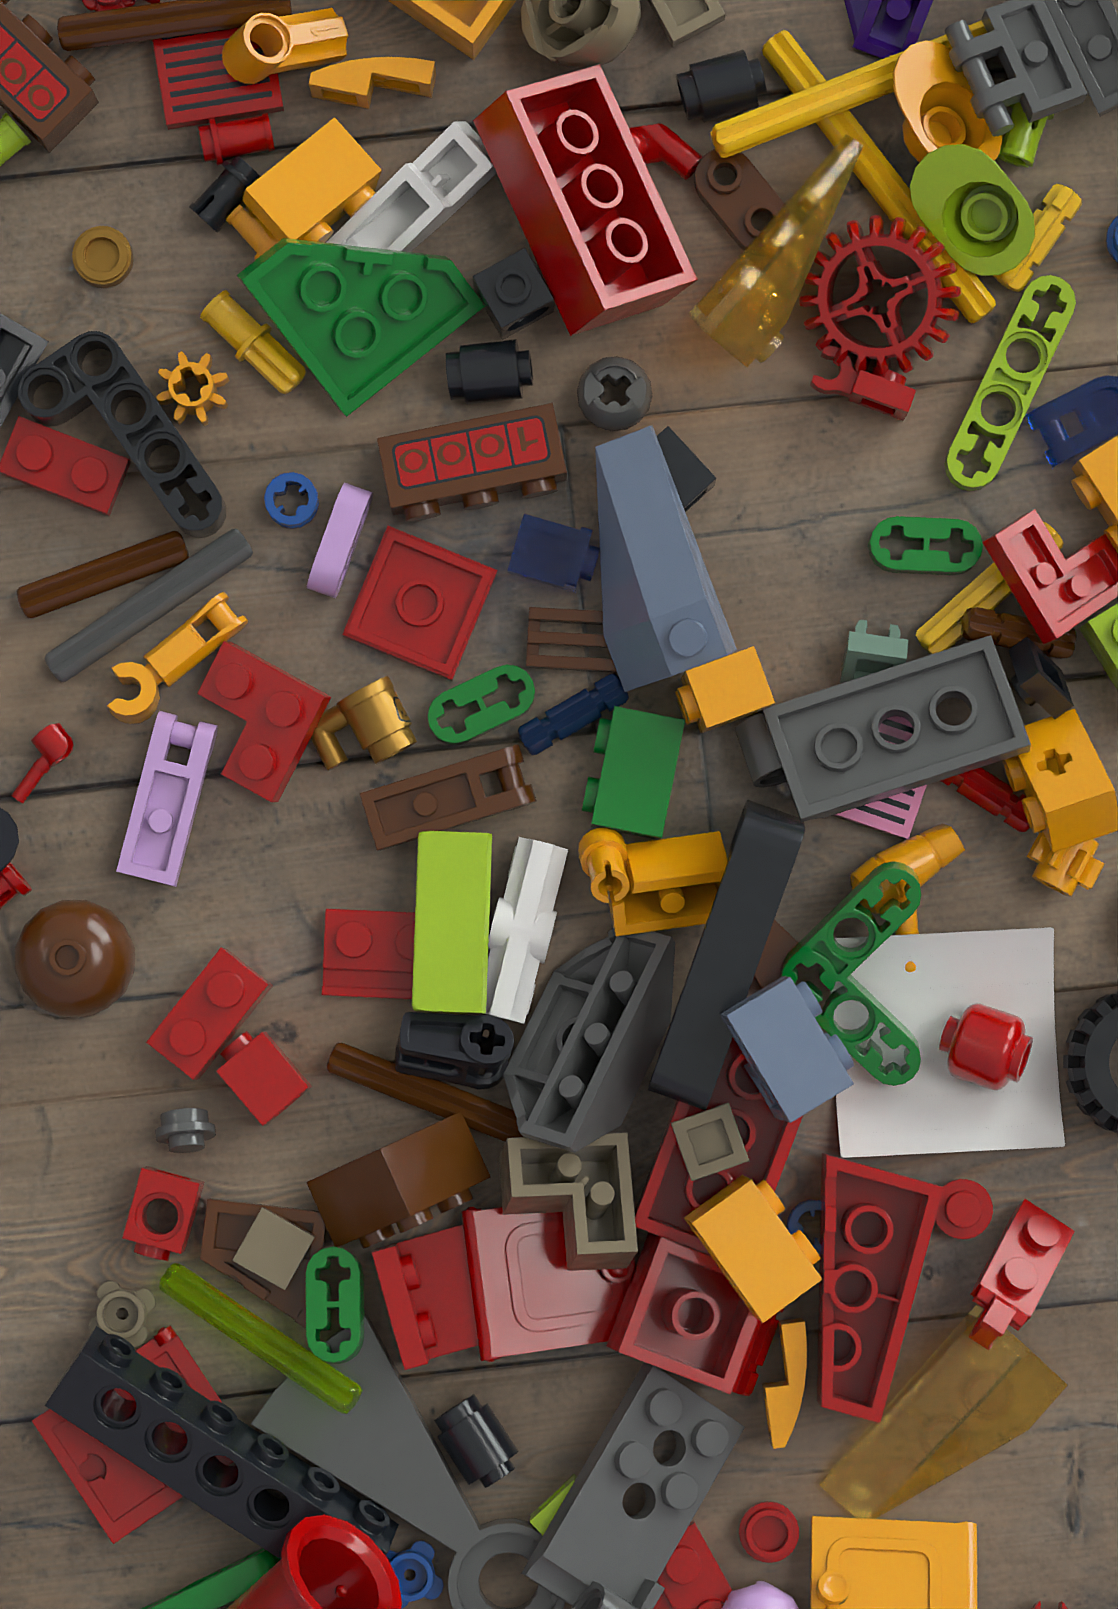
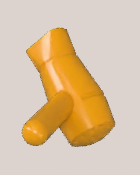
M942 823L920 833V835H915L875 854L874 857H870L850 874L852 890L875 868L883 863L892 861L904 863L912 868L919 878L921 887L937 874L941 868H944L962 854L965 848L954 829ZM886 879L881 882L883 897L872 909L866 899H862L860 904L873 914L880 913L879 909L892 898L902 903L907 899L904 891V886L907 882L901 879L898 883L892 884ZM917 909L895 931V935L919 934ZM912 961L907 962L905 965L907 972H914L916 969V965Z

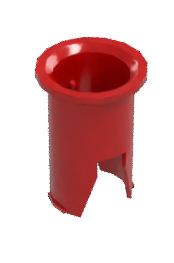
M328 1515L305 1517L286 1534L281 1551L282 1559L227 1609H401L402 1598L399 1580L387 1556L367 1534L348 1521Z

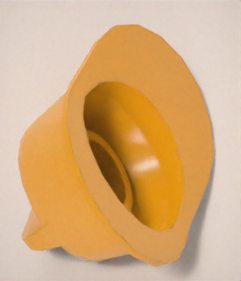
M926 40L910 45L898 57L893 71L894 93L899 107L905 116L902 125L904 143L910 154L920 163L927 153L944 145L964 144L982 150L992 160H995L999 155L1002 145V135L992 136L985 119L977 118L970 103L974 95L964 73L955 70L949 57L951 49L942 43Z

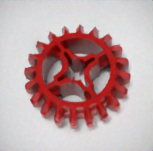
M880 215L871 216L869 221L870 235L865 236L857 220L849 221L846 225L851 239L850 242L846 244L840 235L836 232H831L826 236V240L835 251L834 255L830 257L820 250L812 252L811 259L824 267L822 274L814 272H804L802 274V282L818 286L817 295L801 296L799 304L803 307L818 305L820 316L811 317L804 321V326L807 330L816 329L822 325L825 326L828 333L819 338L815 345L822 351L824 347L831 346L836 341L841 346L833 359V363L837 366H840L839 364L845 361L847 355L850 357L851 353L858 355L855 363V370L858 373L860 370L867 372L870 360L877 359V371L880 375H885L888 369L891 370V358L893 357L897 358L899 367L904 373L912 371L914 366L909 351L915 349L917 354L925 361L932 359L934 352L925 339L930 336L938 342L946 343L950 338V334L936 325L938 319L956 321L959 317L957 310L942 307L943 298H954L961 295V287L949 286L943 288L941 277L952 275L957 271L955 263H947L938 268L935 266L933 259L943 253L945 246L942 242H937L926 251L919 247L928 233V230L923 226L917 227L909 240L903 238L906 228V220L904 218L896 217L891 225L890 234H884L882 217ZM887 246L897 249L909 256L921 271L902 278L891 277L885 273L880 261H876L871 247ZM855 255L860 279L859 288L852 297L834 305L833 291L837 275L848 259ZM874 279L882 280V287L890 284L894 288L907 283L908 287L895 293V297L887 301L889 311L886 313H878L879 305L872 308L869 305L856 309L853 308L854 304L866 300V296L874 292L872 284ZM927 288L928 305L924 318L914 333L906 339L902 329L904 324L900 313L902 303L911 294ZM857 315L871 317L878 324L881 333H885L889 346L870 345L856 339L843 327L841 321Z

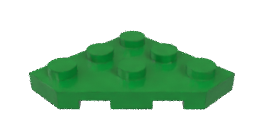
M283 238L236 275L340 412L346 417L485 307L452 260L441 255Z

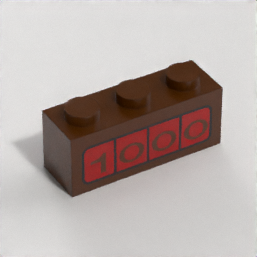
M0 0V106L50 153L99 103L93 89L90 87L95 78L72 55H69L62 61L48 47L53 38L32 16L27 14L22 20H19L5 6L10 0Z
M553 403L377 438L393 516L405 514L407 522L437 517L441 515L439 506L463 502L464 510L493 506L499 503L498 494L521 490L523 498H534L552 494L558 491L557 482L567 481V470Z

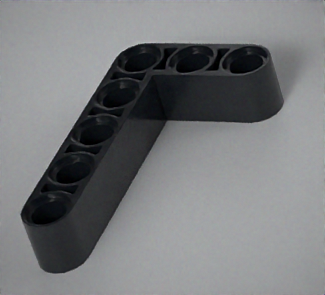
M750 800L746 801L731 842L729 859L655 1065L648 1091L706 1110L733 1037L719 1014L747 998L805 833L804 822H801L799 817Z

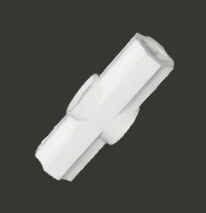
M522 837L518 839L508 873L509 878L504 898L499 897L489 934L487 1015L525 1023L536 986L535 980L539 964H544L557 915V912L553 911L568 849Z

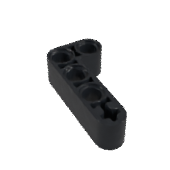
M100 331L83 333L30 368L22 376L18 385L19 400L27 413L37 423L42 425H61L94 404L172 519L185 534L195 538H206L215 534L223 526L226 519V504L222 495L119 345L108 334ZM105 349L112 353L110 368L99 376H91L84 373L82 363L85 356L92 350ZM47 382H55L62 385L63 396L55 407L51 409L35 407L34 394L40 385ZM128 397H138L146 402V411L143 418L132 425L118 422L116 420L118 404ZM162 445L173 446L180 452L178 465L168 473H156L149 467L151 453ZM193 472L197 473L196 477L189 478ZM186 481L198 499L201 501H206L209 498L213 499L206 505L210 515L204 520L199 521L195 515L183 517L190 511V508L177 487L183 485ZM173 489L169 495L165 494V491Z

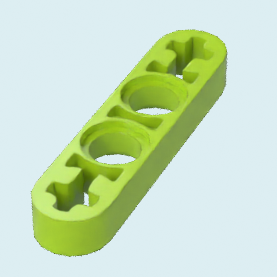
M1047 275L1035 279L1026 288L1017 304L946 455L944 463L946 475L950 482L959 489L976 491L989 485L1006 457L1074 313L1076 305L1075 293L1069 283L1060 277ZM1048 290L1058 294L1056 304L1063 308L1062 314L1053 311L1042 327L1041 332L1052 334L1050 342L1035 330L1019 328L1017 326L1020 319L1029 327L1031 326L1039 310V304L1032 300L1033 294L1043 297ZM1018 341L1032 344L1039 355L1036 369L1027 373L1013 370L1006 360V352L1009 345ZM992 394H1000L1007 397L1014 408L1011 422L1003 426H994L985 421L981 414V404L984 398ZM970 425L986 437L1002 439L1000 448L989 441L981 456V463L988 467L987 473L977 471L972 478L961 474L964 464L956 459L958 453L968 455L979 435L967 433Z

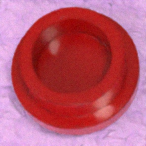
M956 1179L943 1185L944 1189L935 1219L938 1227L945 1234L957 1239H970L981 1234L990 1224L993 1215L992 1200L986 1189L979 1183L968 1179Z
M764 1501L753 1505L745 1512L739 1525V1538L744 1550L752 1558L761 1562L773 1563L785 1559L793 1552L799 1539V1526L794 1514L786 1506L778 1502Z

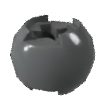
M619 356L605 357L591 364L582 374L577 388L578 405L585 418L596 427L609 431L627 430L639 423L649 411L653 397L651 381L644 369L634 361ZM609 381L615 387L622 382L628 385L625 392L627 404L621 407L616 401H612L607 405L602 403L601 400L604 397V387L602 384Z

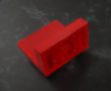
M463 1224L373 1250L372 1256L404 1370L426 1365L432 1358L478 1346Z

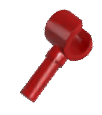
M59 723L46 726L31 740L42 756L33 763L31 769L12 793V797L17 801L24 803L44 774L48 773L51 767L62 762L73 752V740Z

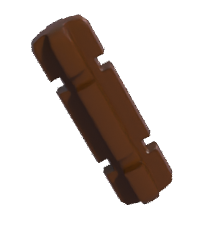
M979 607L969 608L965 611L961 627V634L967 640L974 641L991 635L994 645L1011 648L1025 637H1028L1047 656L1059 659L1069 658L1073 655L1077 633L1072 628L1059 638L1043 644L1027 617L1008 613L996 614L994 610Z

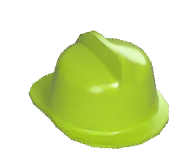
M957 144L944 145L927 153L915 167L910 183L912 205L921 221L935 238L943 243L950 257L964 270L981 276L1001 275L1016 268L1029 254L1035 238L1034 216L1026 199L998 164L980 149Z

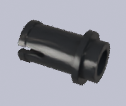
M238 155L231 163L225 160L221 164L225 168L224 171L196 202L189 206L217 233L231 212L243 203L245 189L261 177Z

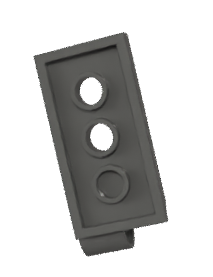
M991 635L762 709L763 713L744 720L735 728L754 786L763 788L787 782L801 822L826 818L1029 752L1031 748L1030 740ZM958 698L969 706L971 715L964 723L952 726L943 723L938 718L936 708L945 699ZM899 716L911 723L914 733L904 743L891 744L881 737L878 730L879 726L885 719Z
M643 1363L521 1574L571 1605V1609H653L665 1589L656 1583L745 1426L656 1366ZM669 1430L675 1437L676 1449L668 1461L660 1464L653 1454L654 1441L659 1434ZM640 1483L646 1494L645 1504L637 1514L628 1516L622 1504L624 1493L631 1485Z

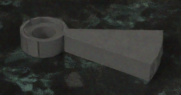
M367 1313L364 1315L363 1347L356 1357L349 1362L334 1364L321 1360L311 1352L276 1388L251 1423V1425L268 1435L274 1436L288 1448L454 1550L455 1554L450 1564L448 1591L453 1609L564 1608L565 1601L538 1584L530 1600L518 1607L504 1608L496 1606L485 1597L480 1587L479 1576L486 1562L497 1554L508 1552L522 1555L529 1560L542 1535L529 1521L517 1518L495 1519L480 1525ZM342 1328L325 1341V1343L330 1344L332 1353L339 1352L341 1342L350 1341L351 1331Z

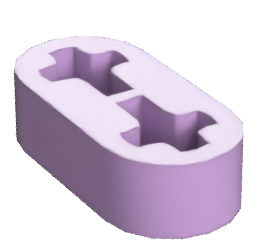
M348 483L343 484L315 557L307 589L333 598L337 597L364 526L373 492Z

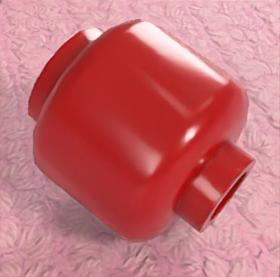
M975 1003L963 1012L960 1019L953 1016L949 1017L941 1036L939 1050L948 1053L947 1065L952 1076L997 1091L1005 1087L1010 1080L1016 1083L1019 1082L1029 1059L1033 1038L1025 1035L1024 1022L1018 1016Z

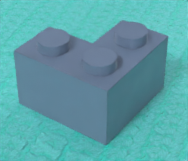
M786 976L780 977L719 1015L748 1063L744 1067L772 1114L777 1119L791 1123L854 1085L847 1073V1070L854 1066V1062L836 1034L831 1037L828 1033L824 1034L815 1017L823 1013L808 985L804 981L795 985L791 977Z

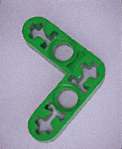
M895 861L883 863L867 875L787 954L781 969V977H791L794 984L797 985L798 970L796 965L802 963L809 968L817 962L821 965L819 978L830 991L833 990L838 981L844 985L830 994L821 1008L823 1013L816 1016L815 1019L830 1036L836 1034L848 1053L875 1079L883 1084L892 1086L905 1084L913 1079L918 1072L921 1063L918 1041L851 974L914 914L920 905L922 894L918 876L906 864ZM887 879L890 883L896 884L903 879L907 882L904 886L907 899L902 903L894 898L887 901L879 909L880 917L886 921L882 925H878L871 911L858 903L862 899H866L872 909L883 897L881 882ZM857 918L865 923L869 932L863 944L858 947L848 948L836 941L833 934L834 928L843 919ZM806 981L805 983L811 989L817 1001H822V991L814 983ZM849 1000L862 1003L869 1013L867 1021L858 1029L849 1030L842 1028L834 1020V1011L839 1004ZM881 1022L886 1027L879 1030L880 1039L892 1049L898 1048L901 1044L906 1047L904 1050L906 1064L901 1067L895 1062L889 1063L886 1067L881 1064L883 1062V1052L870 1038ZM870 1038L865 1048L859 1045Z

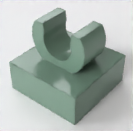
M858 621L855 632L849 631L841 666L840 684L906 663L909 640L900 639L901 633L898 625L890 624L888 637L867 634V621Z

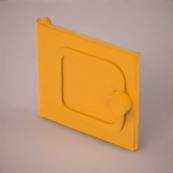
M812 1516L810 1609H977V1524L967 1521L949 1523Z

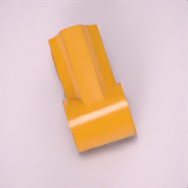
M333 8L280 17L271 13H259L252 16L225 42L222 50V60L227 72L235 80L245 84H255L264 80L269 74L342 61L347 56L346 43L348 33L343 17L338 16ZM250 40L262 48L265 57L253 49Z

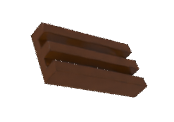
M529 607L526 668L617 673L612 659L539 655V644L608 648L604 635L540 631V622L603 625V611Z

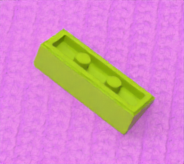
M419 832L412 1008L414 1011L439 1014H486L492 834Z

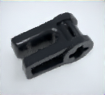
M407 1012L403 1015L397 1040L395 1069L402 1074L464 1085L478 1090L490 1089L498 1085L504 1078L503 1074L508 1066V1058L514 1045L513 1032L507 1023L491 1015L475 1016ZM484 1030L489 1031L488 1037L482 1036ZM480 1050L487 1051V1055L480 1054ZM480 1068L485 1069L483 1075L478 1074Z

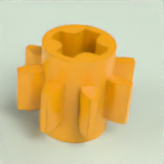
M182 351L178 352L180 365L172 372L167 369H159L158 371L160 377L168 383L169 390L156 396L157 401L160 405L176 403L177 408L174 411V420L177 424L180 425L185 420L187 414L197 415L203 426L208 425L206 412L211 410L213 406L221 409H227L228 407L226 400L218 395L217 387L226 385L230 381L227 373L221 372L211 376L209 370L212 366V357L208 353L201 357L199 363L189 362ZM195 376L200 384L208 383V385L200 388L201 399L191 402L187 394L178 393L186 389L185 379Z
M1043 831L1039 832L1027 855V858L1038 863L1032 878L1068 897H1072L1078 885L1087 890L1089 888L1092 889L1105 865L1103 862L1093 858L1099 843L1092 839L1053 853Z

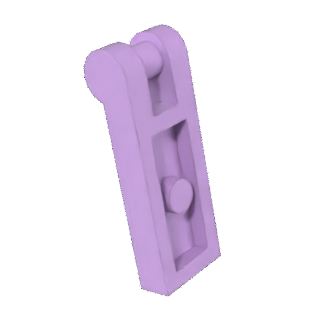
M159 711L116 872L176 887L209 759L214 748L218 725L200 721L198 726L178 722V716L175 714ZM171 744L191 749L187 766L166 761Z

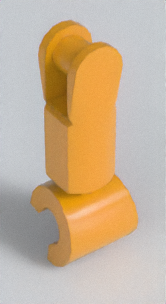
M225 592L219 593L209 600L184 624L145 654L143 657L148 664L143 666L134 662H125L111 668L114 675L123 685L135 684L141 687L137 698L129 701L116 698L109 703L107 708L111 715L119 721L128 724L141 723L149 719L158 707L160 700L158 685L164 682L167 687H170L209 654L218 649L223 641L230 640L247 625L248 619L244 615L237 617L226 604L229 597ZM209 619L219 632L206 642L196 631V628Z

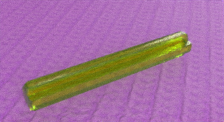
M173 1263L161 1277L159 1288L162 1292L338 1412L348 1414L359 1401L362 1395L360 1385L185 1266Z

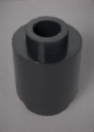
M744 50L689 64V71L676 74L682 105L688 120L702 117L703 122L758 108L757 95L767 93L759 59L756 58L748 61Z
M516 339L460 345L459 352L446 353V375L451 400L465 399L466 405L523 399V387L533 386L530 350L519 351Z
M475 1394L469 1396L434 1420L442 1432L437 1436L468 1485L479 1479L484 1488H487L515 1469L510 1458L519 1451L488 1403L482 1406Z

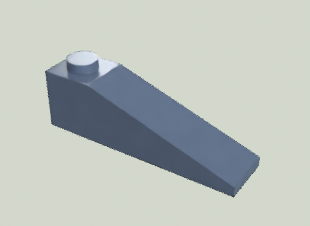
M653 425L596 446L603 633L624 691L627 692L677 675L736 651L737 648Z

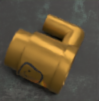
M389 676L383 677L340 700L337 705L324 711L311 737V741L327 771L348 760L334 734L350 725L362 749L369 751L375 764L417 743L410 729L413 723L397 696Z

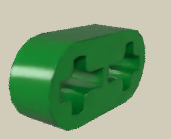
M896 516L886 518L878 523L870 535L868 549L874 564L884 571L909 574L959 575L967 572L976 564L981 557L983 543L977 528L968 521L948 518ZM891 529L901 530L902 540L921 542V550H904L900 560L890 559V551L886 548H880L879 540L887 539ZM951 532H959L961 542L970 544L971 552L963 553L959 563L950 562L948 552L929 550L930 542H946Z
M507 664L493 668L444 691L434 698L429 707L428 722L430 729L436 738L445 744L460 745L510 723L526 714L534 703L535 687L533 680L522 668ZM507 676L512 684L521 681L525 686V690L518 694L520 705L510 709L505 701H500L486 708L483 699L495 694L499 690L497 680L501 677ZM453 701L458 709H462L477 702L481 711L468 716L464 720L466 730L462 733L456 734L451 726L441 729L438 725L437 720L445 716L443 706L446 703Z
M328 1247L314 1254L307 1265L306 1338L308 1347L315 1356L325 1362L334 1364L349 1362L358 1355L363 1347L364 1274L362 1265L356 1256L343 1248ZM339 1258L341 1267L351 1272L350 1280L340 1281L339 1301H331L330 1284L319 1279L320 1271L330 1269L331 1259ZM339 1309L340 1327L351 1331L350 1341L341 1342L339 1352L332 1353L330 1344L320 1341V1332L330 1330L331 1310Z

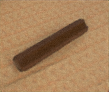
M171 531L21 586L17 590V598L24 615L27 618H35L179 565L189 558V553L182 535L178 531Z

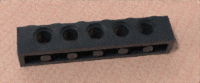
M97 1326L45 1404L46 1407L280 1560L282 1559L281 1551L286 1534L305 1517L328 1515L348 1521L367 1534L385 1555H387L399 1526L398 1523L389 1518L387 1512L378 1504L369 1500H361L340 1486L334 1476L326 1470L309 1466L288 1452L286 1446L274 1436L259 1433L239 1420L234 1411L227 1405L218 1401H210L187 1386L185 1380L175 1371L158 1367L137 1353L129 1341L121 1336L108 1334ZM115 1388L126 1390L135 1400L122 1398L117 1394ZM165 1422L178 1424L186 1433H177L171 1430ZM216 1455L230 1458L236 1466L223 1464L217 1459ZM266 1489L278 1490L287 1499H278L272 1496Z

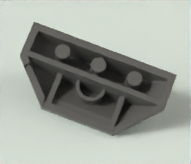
M614 928L607 932L608 937L586 947L554 970L503 1074L511 1104L517 1117V1126L523 1137L575 1153L622 1125L671 1022L675 941L671 936L653 931L615 936Z

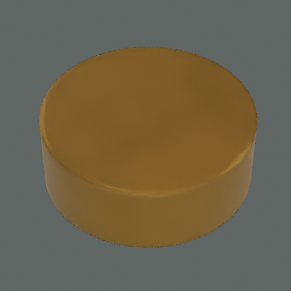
M92 227L83 232L74 244L72 259L75 269L86 283L94 287H114L123 282L131 272L133 266L131 246L125 236L112 227Z

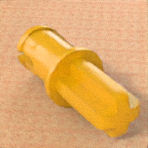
M227 290L219 293L204 308L200 318L207 322L237 351L235 358L239 362L246 359L280 393L287 394L294 390L306 375L305 367L270 335L272 328L267 323L261 326L230 296L231 294Z

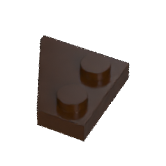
M208 1198L200 1259L222 1274L228 1275L243 1285L246 1290L261 1300L267 1301L293 1318L296 1323L306 1328V1270L312 1256L321 1249H324L326 1225L320 1212L315 1210ZM262 1207L316 1236L286 1290L232 1261Z

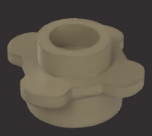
M113 1280L103 1283L97 1290L100 1303L96 1316L89 1323L91 1333L97 1326L108 1334L123 1337L133 1347L143 1344L148 1337V1331L145 1328L147 1315L156 1305L154 1294L146 1288H141L137 1291L121 1288L119 1283ZM119 1308H125L128 1311L126 1319L118 1318L117 1311Z

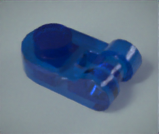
M1106 375L1095 378L1025 415L1033 432L1039 430L1049 449L1044 453L1052 469L1118 435L1117 376ZM1075 411L1084 431L1069 438L1060 418Z

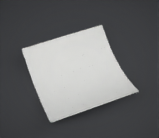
M1052 927L891 935L851 974L914 1035L919 1044L921 1063L913 1079L905 1084L892 1086L883 1084L875 1079L851 1056L854 1066L847 1070V1073L854 1085L836 1095L840 1154L842 1158L1065 1146L1056 1053L1054 929ZM867 937L835 939L840 945L853 948L863 944ZM909 961L916 965V969L913 972L905 970V965ZM839 981L836 982L831 993L844 985ZM849 1000L838 1005L834 1011V1020L842 1028L853 1030L864 1025L869 1013L862 1003ZM975 1003L1018 1016L1024 1022L1025 1035L1033 1038L1029 1059L1019 1082L1016 1083L1010 1080L1005 1087L997 1091L952 1076L947 1065L948 1053L939 1050L941 1036L949 1017L953 1016L960 1019L963 1012ZM881 1022L870 1037L883 1052V1062L881 1064L886 1067L889 1063L895 1062L901 1067L906 1064L904 1059L906 1047L901 1044L898 1048L892 1049L880 1039L879 1030L886 1026ZM870 1038L859 1045L865 1048Z

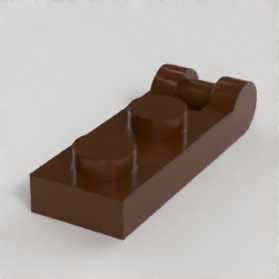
M520 746L506 747L359 793L377 851L416 840L421 831H445L537 802L532 784L525 785L519 764L524 762ZM497 772L503 792L486 797L479 776Z

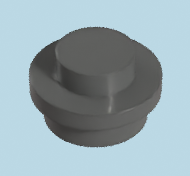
M183 1108L164 1112L160 1115L161 1127L155 1130L156 1141L168 1144L169 1151L173 1153H190L203 1150L205 1148L204 1141L216 1136L215 1125L209 1123L208 1111L200 1108Z

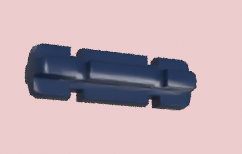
M609 674L593 683L595 688L588 692L585 688L545 712L546 717L539 720L538 717H535L520 726L518 736L526 750L531 755H537L553 746L552 740L557 737L563 740L602 717L600 712L605 709L611 712L615 706L619 707L626 703L629 696L628 692L624 691L620 678L616 674Z

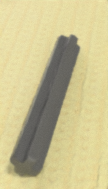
M231 529L48 652L44 658L47 666L56 679L61 682L68 681L249 559L253 554L251 546L238 529Z

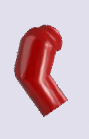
M657 123L629 128L645 164L664 162L684 180H687L695 173L697 165L703 156L668 126Z

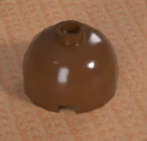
M61 900L41 908L24 925L15 946V972L23 992L39 1008L60 1017H90L108 1009L126 992L135 971V947L126 927L111 910L88 900Z

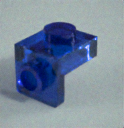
M524 514L507 573L576 593L580 579L591 582L600 547L590 544L593 534L592 529L581 527L579 530Z

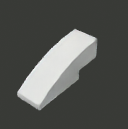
M454 121L413 163H406L326 243L411 252L496 174V170L481 137L466 121Z

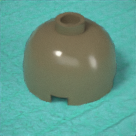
M523 0L521 8L522 32L529 46L554 63L573 69H585L599 64L602 66L612 62L628 47L636 34L641 16L640 0Z

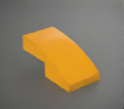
M372 57L349 60L311 72L309 88L312 98L370 109L374 86L432 98L436 80L435 61L404 57Z
M802 1318L780 1320L778 1324L786 1380L762 1383L769 1440L773 1449L786 1447L801 1407L807 1369L805 1321Z

